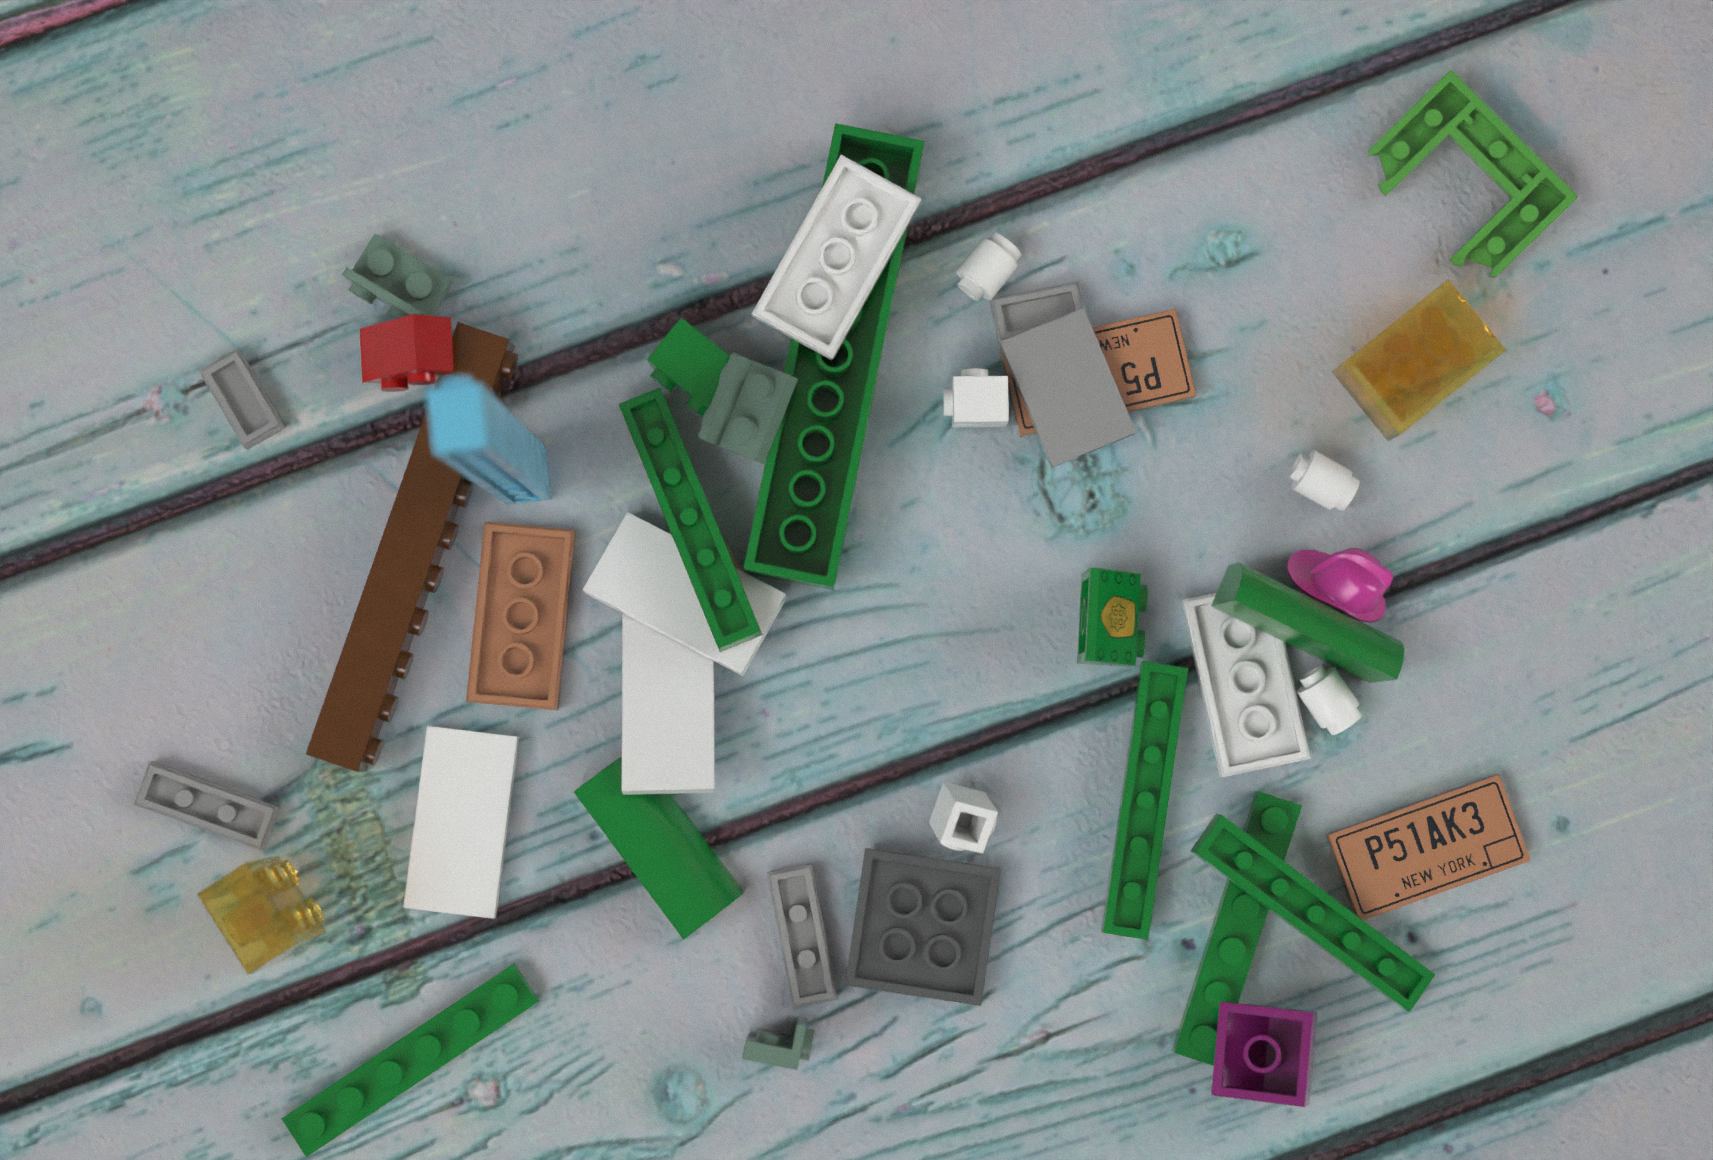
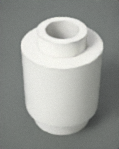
M994 232L989 239L983 238L956 271L961 279L958 283L959 288L975 301H979L981 297L991 300L1018 268L1016 262L1022 256L1021 252L1008 239Z
M1312 450L1307 456L1300 454L1288 474V477L1293 479L1292 490L1328 510L1336 508L1341 512L1350 504L1360 484V480L1352 476V470L1315 450Z
M1319 665L1299 679L1302 686L1297 690V694L1322 729L1327 728L1331 735H1336L1346 730L1361 718L1362 714L1357 709L1359 706L1358 700L1335 667L1325 670L1323 665Z

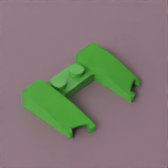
M1450 70L1367 152L1369 157L1379 156L1386 181L1378 183L1380 192L1386 196L1448 136L1510 198L1449 259L1453 265L1463 267L1465 259L1491 267L1489 277L1495 278L1556 220L1578 196Z

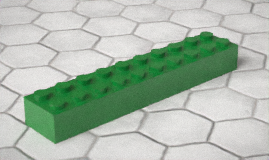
M835 123L822 188L839 157L843 155L915 195L925 141ZM908 226L833 360L826 358L792 338L790 340L784 373L797 378L798 381L765 461L743 568L745 573L834 590Z

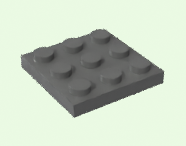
M865 848L845 986L981 1006L1001 868Z

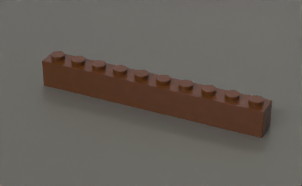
M457 322L452 337L454 372L439 375L435 388L440 387V380L443 378L472 376L473 383L480 382L503 404V396L498 394L504 378L510 380L515 371L518 361V354L513 353L515 345L510 339ZM428 408L306 751V755L356 772L367 771L368 765L375 766L383 747V740L378 738L384 721L389 723L392 720L396 711L399 697L393 695L399 678L405 679L410 671L414 654L408 652L414 635L420 636L425 628L429 611L423 608L429 592L435 593L440 585L444 568L440 567L439 563L444 549L451 550L459 529V525L454 523L459 506L464 508L467 506L474 482L469 481L468 477L433 454Z

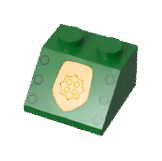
M1089 568L1081 574L1077 664L1132 667L1136 666V657L1143 658L1145 631L1138 630L1139 612H1146L1148 588L1147 585H1140L1141 574L1101 568Z

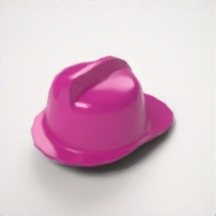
M1349 548L1335 552L1332 555L1317 550H1301L1293 553L1287 561V573L1292 582L1310 597L1341 610L1348 616L1361 622L1372 623L1380 620L1384 615L1385 599L1383 594L1392 583L1393 574L1382 566L1370 553L1359 548Z

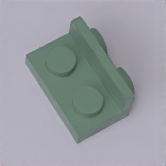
M375 233L353 269L351 270L346 267L342 273L352 283L348 291L371 305L375 298L389 305L390 308L387 314L394 319L411 314L434 316L454 283L451 278Z
M732 353L728 363L720 373L719 385L712 403L703 415L699 438L764 464L798 379L737 353Z
M798 1016L794 1040L791 1043L784 1041L786 1033L758 1028L757 1035L748 1034L742 1059L798 1070L800 1059L809 1061L814 1030L806 1028V1017Z

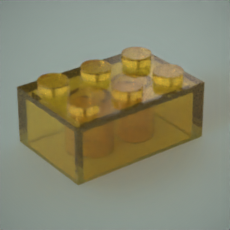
M1448 279L1335 368L1332 373L1386 440L1390 441L1401 435L1505 352L1506 349Z
M279 856L246 862L197 894L248 975L282 962L326 933L322 926V923L325 922L322 910L312 898L305 899L297 886L301 883V879L296 869L288 860L282 862Z

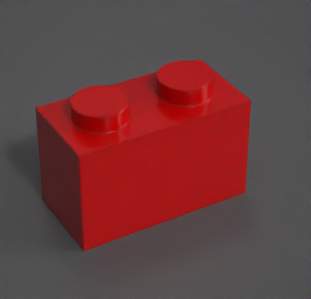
M411 314L360 328L362 383L381 384V391H406L409 389L408 384L436 383L435 376L454 372L451 317Z

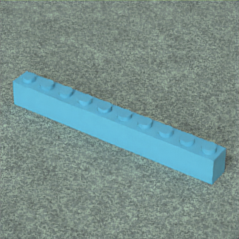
M454 376L441 379L439 388L426 389L434 455L506 505L552 499L545 445L480 382L473 383L472 376Z

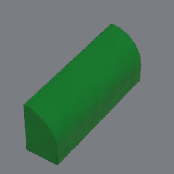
M1235 563L1228 565L1211 607L1368 683L1398 679L1404 660V645L1401 641L1244 564Z
M622 756L574 791L583 806L683 940L744 893L743 889L672 794L623 795Z

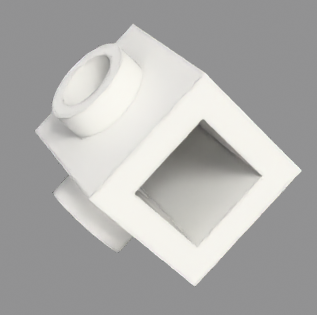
M980 368L961 370V376H953L951 389H943V416H952V428L1006 427L1009 422L1008 376H988V370Z
M943 781L929 824L939 842L945 847L957 851L969 850L983 854L987 841L995 829L998 811L985 792Z

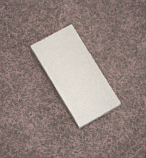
M841 155L753 310L752 317L826 358L833 360L918 209L921 198Z
M629 512L626 513L583 588L585 594L741 676H744L787 598L785 593L735 568L763 635L720 652L672 535Z
M1216 593L1182 600L1219 776L1227 777L1311 759L1285 642L1211 607Z
M622 614L623 795L715 793L714 661Z
M427 726L403 908L496 918L519 743L518 736Z

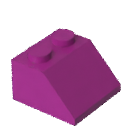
M1220 1002L1211 1095L1299 1107L1308 1106L1310 1103L1317 1012Z

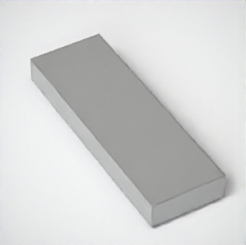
M150 761L133 804L259 850H266L281 809L278 805L154 761Z
M812 864L767 872L792 1008L838 1000Z

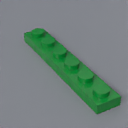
M659 387L618 404L719 651L723 652L763 635L661 388Z
M1141 661L1101 928L1102 933L1145 940L1149 938L1188 668Z
M1256 791L1243 831L1284 861L1302 805ZM1228 879L1172 1051L1176 1054L1214 1066L1220 1002H1239L1269 910Z
M1215 814L1190 850L1403 1010L1411 1012L1434 978L1435 974L1223 815Z
M513 963L281 1119L307 1157L538 1003L539 999L517 965Z

